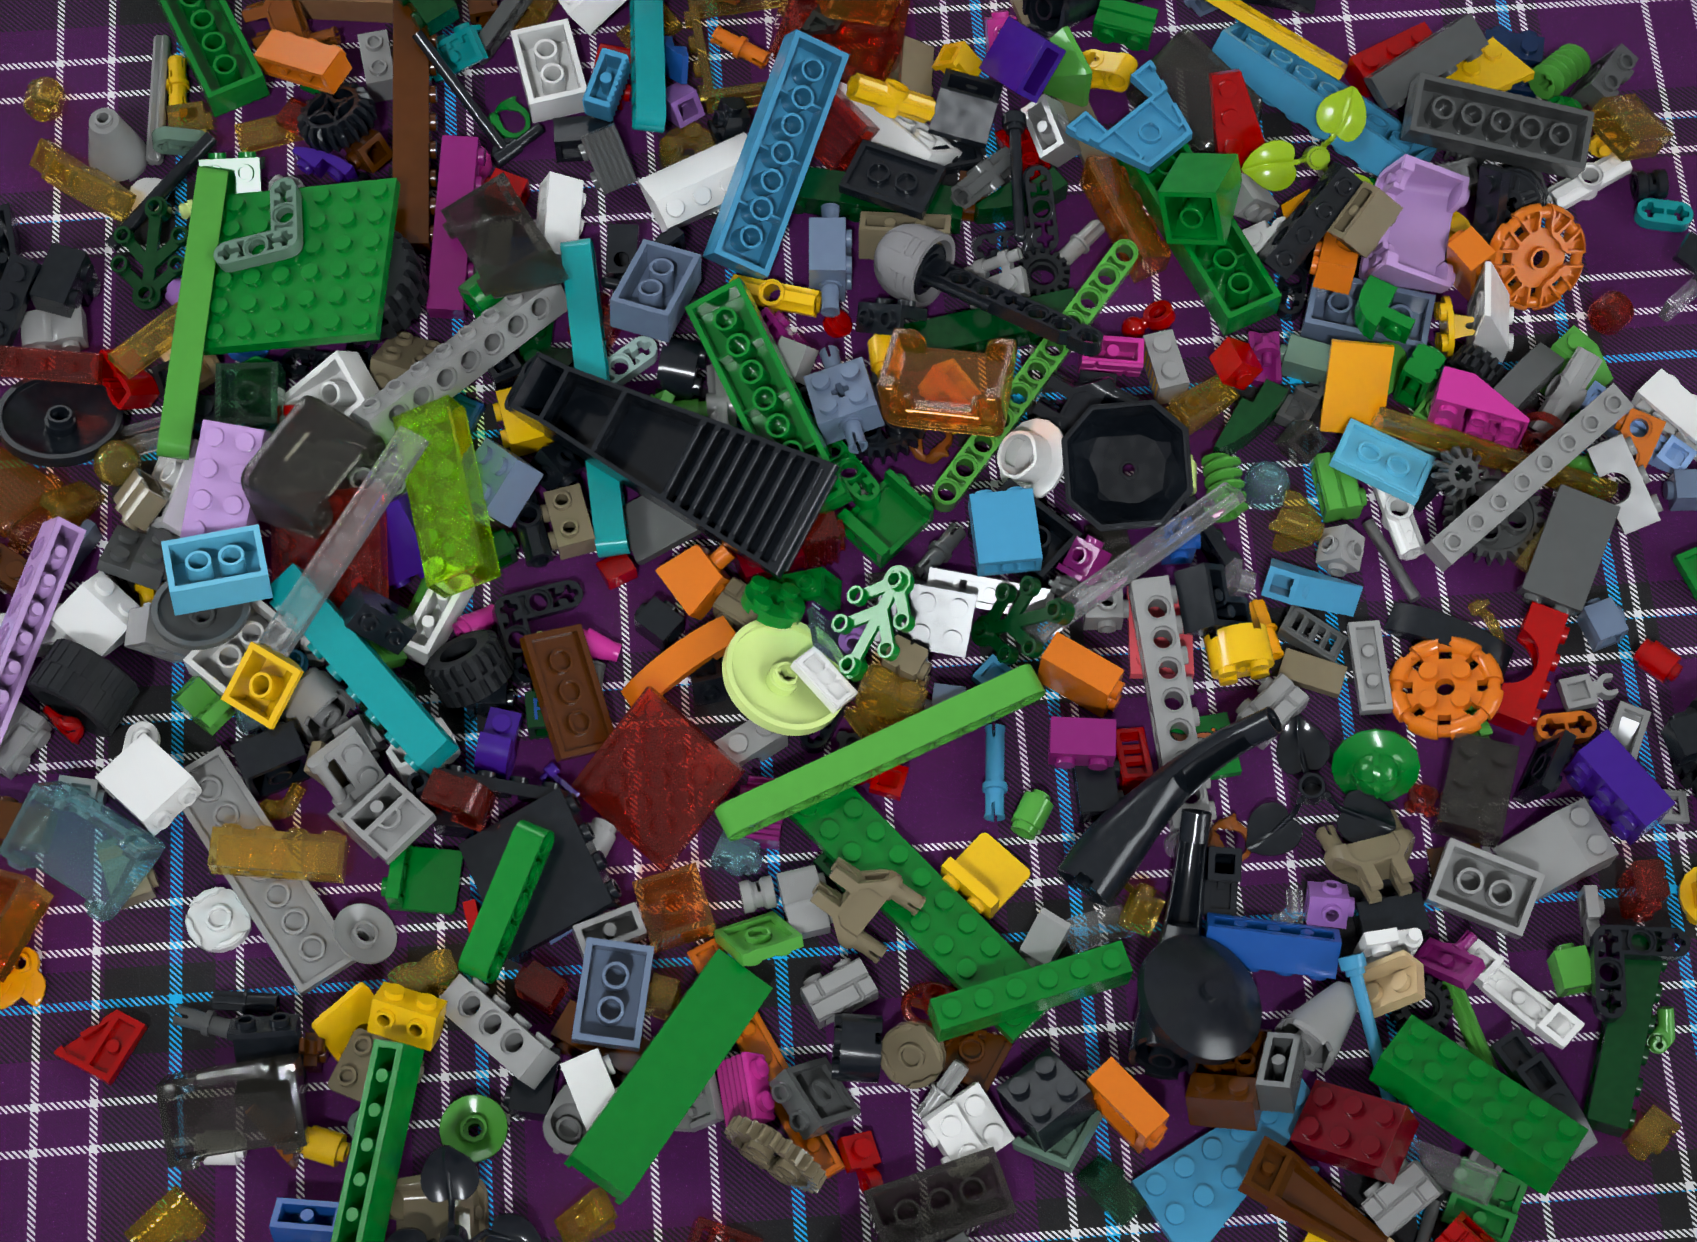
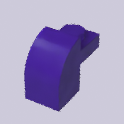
M490 707L483 732L480 731L474 760L476 775L477 770H486L497 773L496 778L509 780L517 757L514 747L523 720L522 713Z

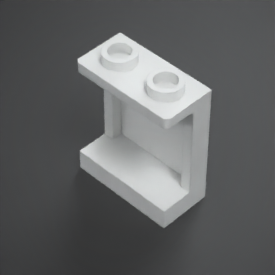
M144 732L95 776L104 790L128 809L153 836L166 829L173 819L186 807L192 805L202 793L201 787L193 776Z

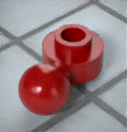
M1160 300L1153 302L1146 307L1142 318L1135 316L1126 318L1122 323L1121 332L1124 337L1141 338L1147 328L1154 331L1165 330L1175 321V311L1168 301Z

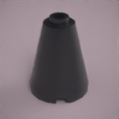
M1023 0L1022 9L1023 14L1028 15L1031 23L1027 24L1028 27L1045 38H1051L1062 27L1068 26L1070 29L1095 15L1100 0Z

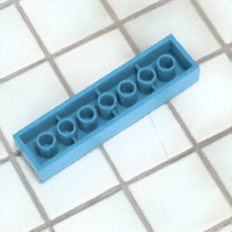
M1241 21L1222 30L1207 58L1209 62L1214 64L1215 69L1219 72L1239 69L1242 72L1247 90L1253 91L1262 97L1261 99L1265 104L1276 107L1284 112L1290 121L1300 123L1306 127L1313 137L1327 140L1332 133H1325L1318 127L1316 121L1317 108L1324 98L1349 86ZM1364 96L1362 98L1366 106V124L1362 133L1351 142H1345L1336 136L1335 140L1330 144L1338 154L1348 156L1357 162L1360 169L1373 173L1377 177L1385 168L1405 154L1430 163L1438 149L1400 140L1403 123Z
M798 29L784 36L702 257L747 277L764 279L769 276L850 54Z

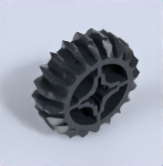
M344 82L334 95L326 92L315 93L313 99L306 100L307 106L300 109L301 114L297 117L299 122L297 126L299 133L310 148L317 151H325L327 154L333 150L340 152L344 147L350 149L351 144L354 142L360 143L362 136L369 135L368 129L375 126L374 121L378 118L376 104L364 87H360L357 83L350 85L348 82Z

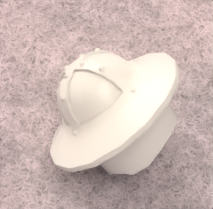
M1034 418L1022 422L1003 439L997 453V464L1003 484L1010 478L1024 489L1033 488L1034 497L1037 499L1043 498L1056 487L1064 473L1061 439L1064 436L1056 425L1049 420Z

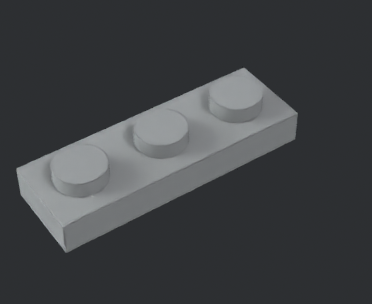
M1380 620L1348 622L1346 629L1359 715L1390 714L1394 708Z

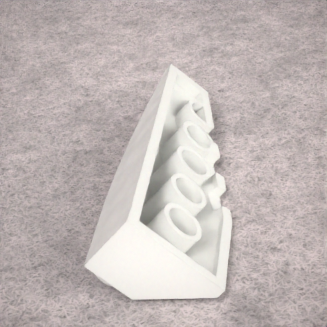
M845 66L833 99V104L863 139L942 166L952 163L955 157L958 156L959 158L963 152L952 146L946 138L928 133L930 125L927 123L924 124L899 115L896 118H888L871 106L849 100L846 95L847 83L854 72ZM948 145L950 147L948 149L932 150L936 146Z

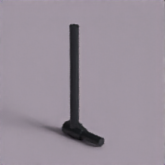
M420 30L412 36L494 146L491 149L490 156L491 161L497 168H502L522 153L523 148L545 133L543 127L537 123L517 139H503L423 31Z

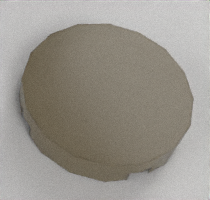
M916 1021L899 1023L891 1028L882 1039L881 1068L891 1081L904 1085V1088L918 1089L928 1086L939 1077L945 1067L946 1051L943 1041L938 1043L934 1030L924 1023Z

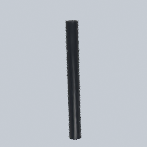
M206 132L120 226H126L134 233L148 218L145 214L147 200L155 196L166 199L199 163V160L203 159L217 144V140ZM157 204V205L153 208V211H152V212H154V211L157 209V207L159 206V204ZM113 232L105 243L117 252L121 245L114 240ZM128 233L122 234L121 240H125Z

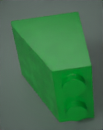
M1179 154L1157 191L1167 244H1226L1242 183L1238 154Z

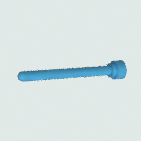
M1364 952L1338 958L1341 972L1345 971L1346 978L1350 977L1374 1068L1383 1053L1363 977V974L1366 973L1364 966H1367ZM1379 1087L1382 1099L1397 1103L1396 1097Z

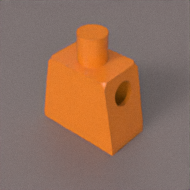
M696 544L661 565L655 571L686 613L693 618L701 620L710 611L716 599L730 582L731 578L723 568L734 560L736 556L723 545L711 553L708 548Z

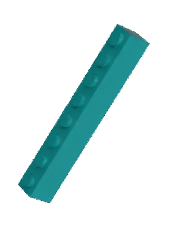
M292 563L270 584L273 599L269 602L280 615L284 616L287 614L292 620L288 624L299 637L306 636L310 641L307 645L309 650L318 659L321 660L323 657L329 663L326 667L328 672L337 681L340 682L342 679L349 686L345 689L347 694L356 703L359 704L361 701L368 708L364 712L366 716L376 726L383 725L387 730L384 734L385 738L396 749L400 746L407 753L403 757L404 760L415 771L421 768L432 775L460 748L361 635L345 627L341 611L304 570Z

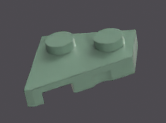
M1097 1110L1046 1152L1029 1135L1022 1139L1020 1136L1015 1138L1012 1142L1013 1149L1071 1174L1102 1120L1101 1111Z

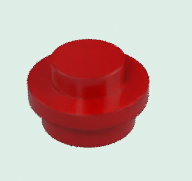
M840 309L838 316L824 318L823 328L829 336L843 338L850 334L852 322L848 314Z

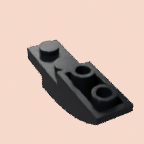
M1518 1027L1489 1047V1050L1512 1080L1589 1129L1575 1154L1570 1159V1163L1598 1143L1585 1115L1558 1072L1542 1051L1537 1053Z

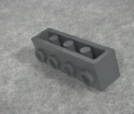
M1472 13L1464 14L1369 74L1363 80L1381 109L1391 108L1393 111L1407 103L1406 97L1408 96L1410 83L1420 72L1446 78L1458 70L1456 65L1463 60H1466L1468 63L1483 54L1481 49L1489 43Z

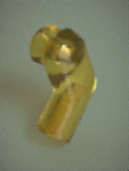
M292 783L283 799L277 801L265 799L259 806L269 821L292 816L306 790L300 785Z

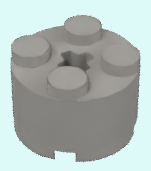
M312 667L306 671L303 678L298 682L281 718L286 723L292 720L297 733L309 744L312 741L318 740L326 743L335 737L332 730L349 720L346 715L350 708L355 710L356 702L347 694L346 688L330 674L319 670L317 667Z

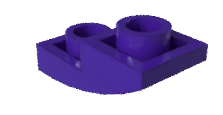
M295 146L292 150L297 160L296 166L307 175L313 173L321 179L327 173L338 183L342 180L348 183L349 179H357L358 175L354 167L335 155L308 147Z

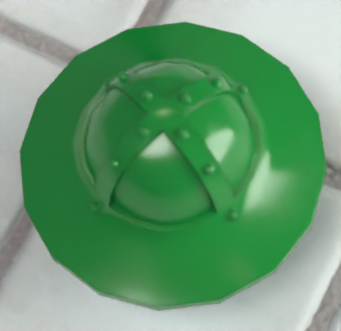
M1371 729L1357 732L1343 740L1334 752L1331 769L1335 783L1345 794L1360 790L1366 795H1372L1376 799L1380 798L1383 802L1395 800L1411 789L1418 779L1420 761L1417 750L1405 737L1393 731Z

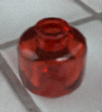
M1614 290L1607 291L1590 305L1588 310V319L1592 328L1608 336L1617 334L1634 317V306L1631 300L1625 294Z

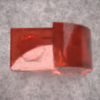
M433 768L422 792L421 801L451 812L452 822L480 832L484 830L495 805V795L489 788L473 778L465 775L462 779Z

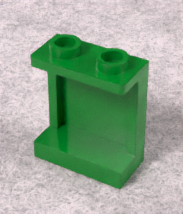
M890 468L885 472L884 480L879 484L881 501L875 508L864 510L855 506L850 512L844 508L836 516V529L880 569L933 521L934 515L932 501L925 494H918L904 475L901 473L896 474Z

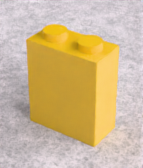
M512 387L495 391L498 403H494L492 406L496 421H503L505 429L499 431L504 448L510 447L511 452L520 457L536 453L540 448L554 443L544 433L534 429L505 409V400Z

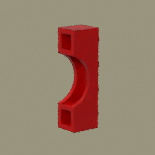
M1532 601L1516 639L1526 649L1531 658L1532 674L1522 681L1502 684L1501 689L1504 691L1501 705L1492 720H1487L1488 723L1524 736L1529 726L1535 728L1541 714V709L1536 708L1539 699L1545 700L1551 682L1546 680L1549 671L1555 672L1561 657L1560 654L1556 653L1559 644H1565L1570 631V627L1565 626L1569 614Z

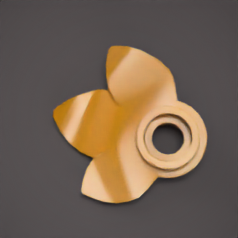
M21 946L11 951L8 957H0L1 1010L12 1006L21 997L32 1006L38 1007L41 1004L45 995L46 979L39 971L40 958L34 949ZM24 957L26 965L23 969H20L18 962L20 958Z

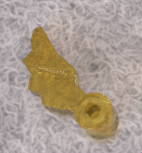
M1477 599L1468 604L1470 613L1474 617L1480 615L1493 636L1506 643L1503 636L1504 632L1500 628L1499 622L1490 611L1485 609L1490 604V601L1488 599L1484 601Z

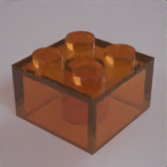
M696 862L632 881L635 899L647 930L650 946H655L654 954L714 936V930H716L715 922Z

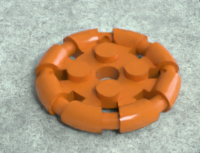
M1535 203L1524 206L1512 213V218L1506 224L1502 223L1498 227L1490 242V246L1496 252L1495 269L1510 294V306L1522 311L1527 310V308H1532L1533 311L1542 310L1559 302L1562 299L1561 296L1567 290L1571 291L1578 281L1584 267L1582 257L1586 253V241L1582 227L1574 222V216L1568 210L1551 203L1545 206ZM1542 218L1546 220L1545 227H1541ZM1521 227L1524 232L1517 237L1514 232ZM1565 230L1564 237H1562L1560 234ZM1542 250V261L1538 265H1534L1533 258L1535 254ZM1503 253H1505L1506 262H1502ZM1565 253L1571 254L1570 261L1564 263ZM1515 279L1516 282L1512 286H1509L1508 283L1511 280ZM1558 280V283L1553 286L1552 284ZM1531 288H1535V292L1531 295Z
M1451 636L1450 646L1438 643V639L1423 640L1410 647V652L1405 657L1400 656L1394 663L1389 674L1394 708L1392 713L1399 723L1404 722L1408 726L1410 732L1430 740L1438 741L1439 738L1446 737L1456 740L1476 733L1482 729L1481 725L1487 719L1492 720L1496 715L1504 695V691L1501 689V684L1504 682L1503 674L1492 654L1484 653L1482 646L1474 641ZM1452 652V659H1440V653ZM1474 660L1478 666L1472 670L1469 664ZM1417 662H1420L1421 665H1420V667H1419V669H1418V672H1417V671L1413 668V666H1414ZM1444 684L1454 687L1453 692L1448 695L1437 693V689ZM1478 686H1488V689L1479 691ZM1403 688H1412L1413 693L1406 694L1403 692ZM1471 706L1477 710L1473 715L1465 712ZM1419 708L1425 712L1423 715H1414ZM1439 721H1451L1448 725H1439Z

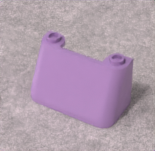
M1408 154L1403 155L1385 168L1378 176L1375 186L1385 192L1403 209L1397 216L1396 222L1388 228L1380 239L1376 249L1367 258L1361 256L1359 278L1367 280L1369 275H1372L1396 287L1434 293H1443L1450 289L1454 284L1456 274L1453 272V266L1444 261L1452 215L1460 207H1464L1469 200L1470 191L1468 186L1470 178Z

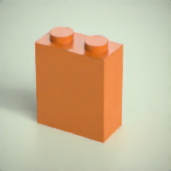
M1059 632L1055 634L1040 659L1038 678L1041 684L1100 718H1104L1108 710L1115 711L1123 695L1121 693L1126 684L1122 682L1124 669Z

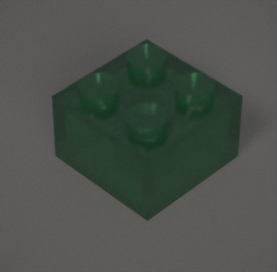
M279 362L217 363L215 374V421L275 433L283 432V426H285L283 405H285L286 372Z

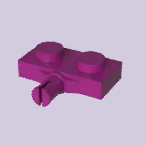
M1466 930L1456 943H1445L1430 937L1413 956L1424 964V973L1465 991L1486 968L1482 958L1474 956L1467 951L1477 941L1476 935L1471 931L1469 932V930Z

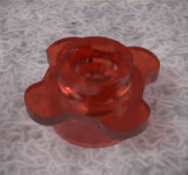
M1415 783L1408 791V801L1405 802L1404 809L1409 814L1416 812L1423 814L1426 818H1431L1436 813L1434 805L1439 797V792L1434 787ZM1419 798H1423L1424 803H1420Z

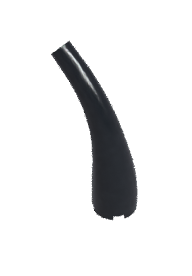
M1267 706L1235 721L1194 744L1154 772L1113 804L1088 827L1056 868L1058 876L1073 890L1076 891L1078 888L1091 896L1088 900L1092 903L1109 909L1139 868L1157 837L1185 801L1213 774L1229 762L1282 733V725L1276 712Z
M1191 808L1182 809L1170 891L1157 945L1167 938L1176 935L1193 934L1202 936L1208 841L1212 813L1209 811ZM1138 1003L1128 1054L1130 1064L1135 1066L1138 1063L1145 1067L1144 1075L1157 1079L1178 1080L1179 1073L1184 1071L1191 1075L1195 1071L1196 1063L1177 1055L1159 1040L1148 1025L1140 1003Z

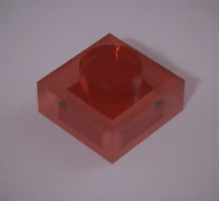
M291 97L276 116L277 125L302 138L297 126L299 123L297 117L301 114L300 109L307 106V104Z

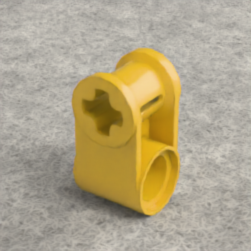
M1089 49L1082 52L1093 72L1090 89H1105L1115 92L1127 90L1131 83V74L1138 68V62L1132 55L1124 52L1116 53L1097 49Z

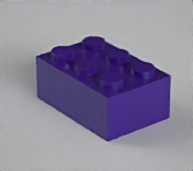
M1608 729L1579 750L1564 770L1566 779L1571 787L1576 791H1581L1589 800L1592 810L1600 816L1603 815L1611 824L1614 834L1619 839L1625 840L1630 846L1656 826L1675 805L1670 796Z

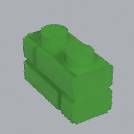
M1335 451L1333 453L1315 454L1310 464L1322 519L1325 523L1341 519L1358 518L1363 507L1367 505L1366 491L1364 487L1359 488L1357 479L1329 466Z

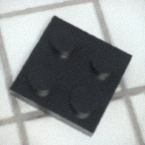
M1564 730L1536 744L1512 799L1525 805L1535 799H1540L1550 792H1555L1562 782L1560 773L1564 765L1571 760L1574 754L1572 746L1577 736Z

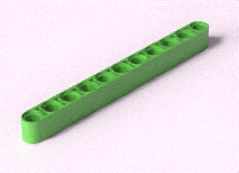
M198 166L158 436L156 456L182 460H189L204 357L205 336L216 261L213 254L219 245L224 201L228 185V170Z
M1121 239L1115 242L1062 314L1075 319L1079 324L1085 323L1091 326L1131 272L1138 257L1137 245L1129 239ZM1122 252L1127 254L1130 261H1120L1116 257V253ZM1107 276L1112 280L1113 284L1104 285L1099 281L1098 277ZM1081 300H1091L1095 304V308H1085L1081 304ZM1043 338L936 482L931 494V501L936 510L950 512L956 508L996 454L1003 439L1013 431L1045 388L1054 371L1059 369L1072 350L1067 349L1066 345H1059ZM1054 346L1060 351V355L1051 356L1046 352L1045 348ZM1037 370L1042 374L1043 378L1034 380L1030 378L1028 371ZM1014 393L1020 394L1024 397L1025 402L1016 404L1011 400L1010 395ZM1001 417L1007 422L1008 426L998 428L993 424L992 419ZM983 441L989 445L990 450L980 452L975 448L974 443ZM960 465H965L971 469L972 474L967 477L961 476L957 473L956 468ZM947 489L953 493L954 498L950 501H944L939 497L938 492Z
M1031 664L1021 665L730 799L718 806L714 813L728 840H739L1028 706L1042 698L1046 691Z

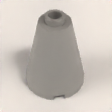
M100 108L94 111L89 118L88 162L94 175L102 182L113 185L120 184V181L129 179V182L137 179L145 171L148 161L145 159V142L114 110Z
M1334 982L1281 1019L1275 1027V1032L1301 1034L1306 1059L1304 1068L1306 1070L1314 1071L1316 1068H1323L1322 1072H1326L1334 1064L1358 1011L1351 983Z

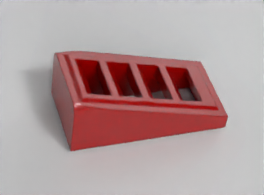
M1144 727L1116 729V758L1119 759L1120 778H1118L1124 795L1128 794L1154 773ZM1138 741L1139 744L1122 745V742ZM1137 753H1140V755L1124 756V755H1126V754H1137ZM1142 766V768L1127 769V767Z

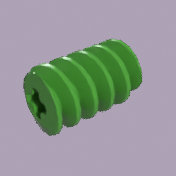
M1576 44L1562 45L1532 69L1535 71L1534 79L1528 81L1531 90L1535 95L1545 100L1558 96L1589 72L1591 67L1590 57L1582 47Z
M1212 453L1204 456L1201 464L1204 467L1203 476L1206 478L1204 484L1207 489L1206 497L1209 500L1210 519L1216 523L1232 521L1249 508L1246 502H1242L1247 497L1246 492L1241 490L1244 488L1245 482L1239 479L1243 475V470L1236 468L1241 464V459L1226 453Z

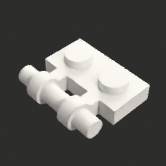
M1397 927L1365 932L1354 949L1353 954L1364 952L1367 963L1374 962L1401 950H1405L1414 956L1422 944V932L1418 928L1397 931Z

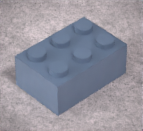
M643 239L610 299V326L669 342L685 312V306L689 305L701 282V254Z
M587 937L571 1043L639 1052L655 946Z

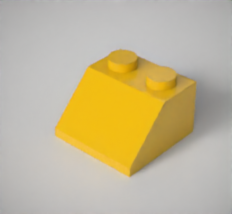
M251 641L221 700L269 729L274 730L304 671L294 660L276 649Z

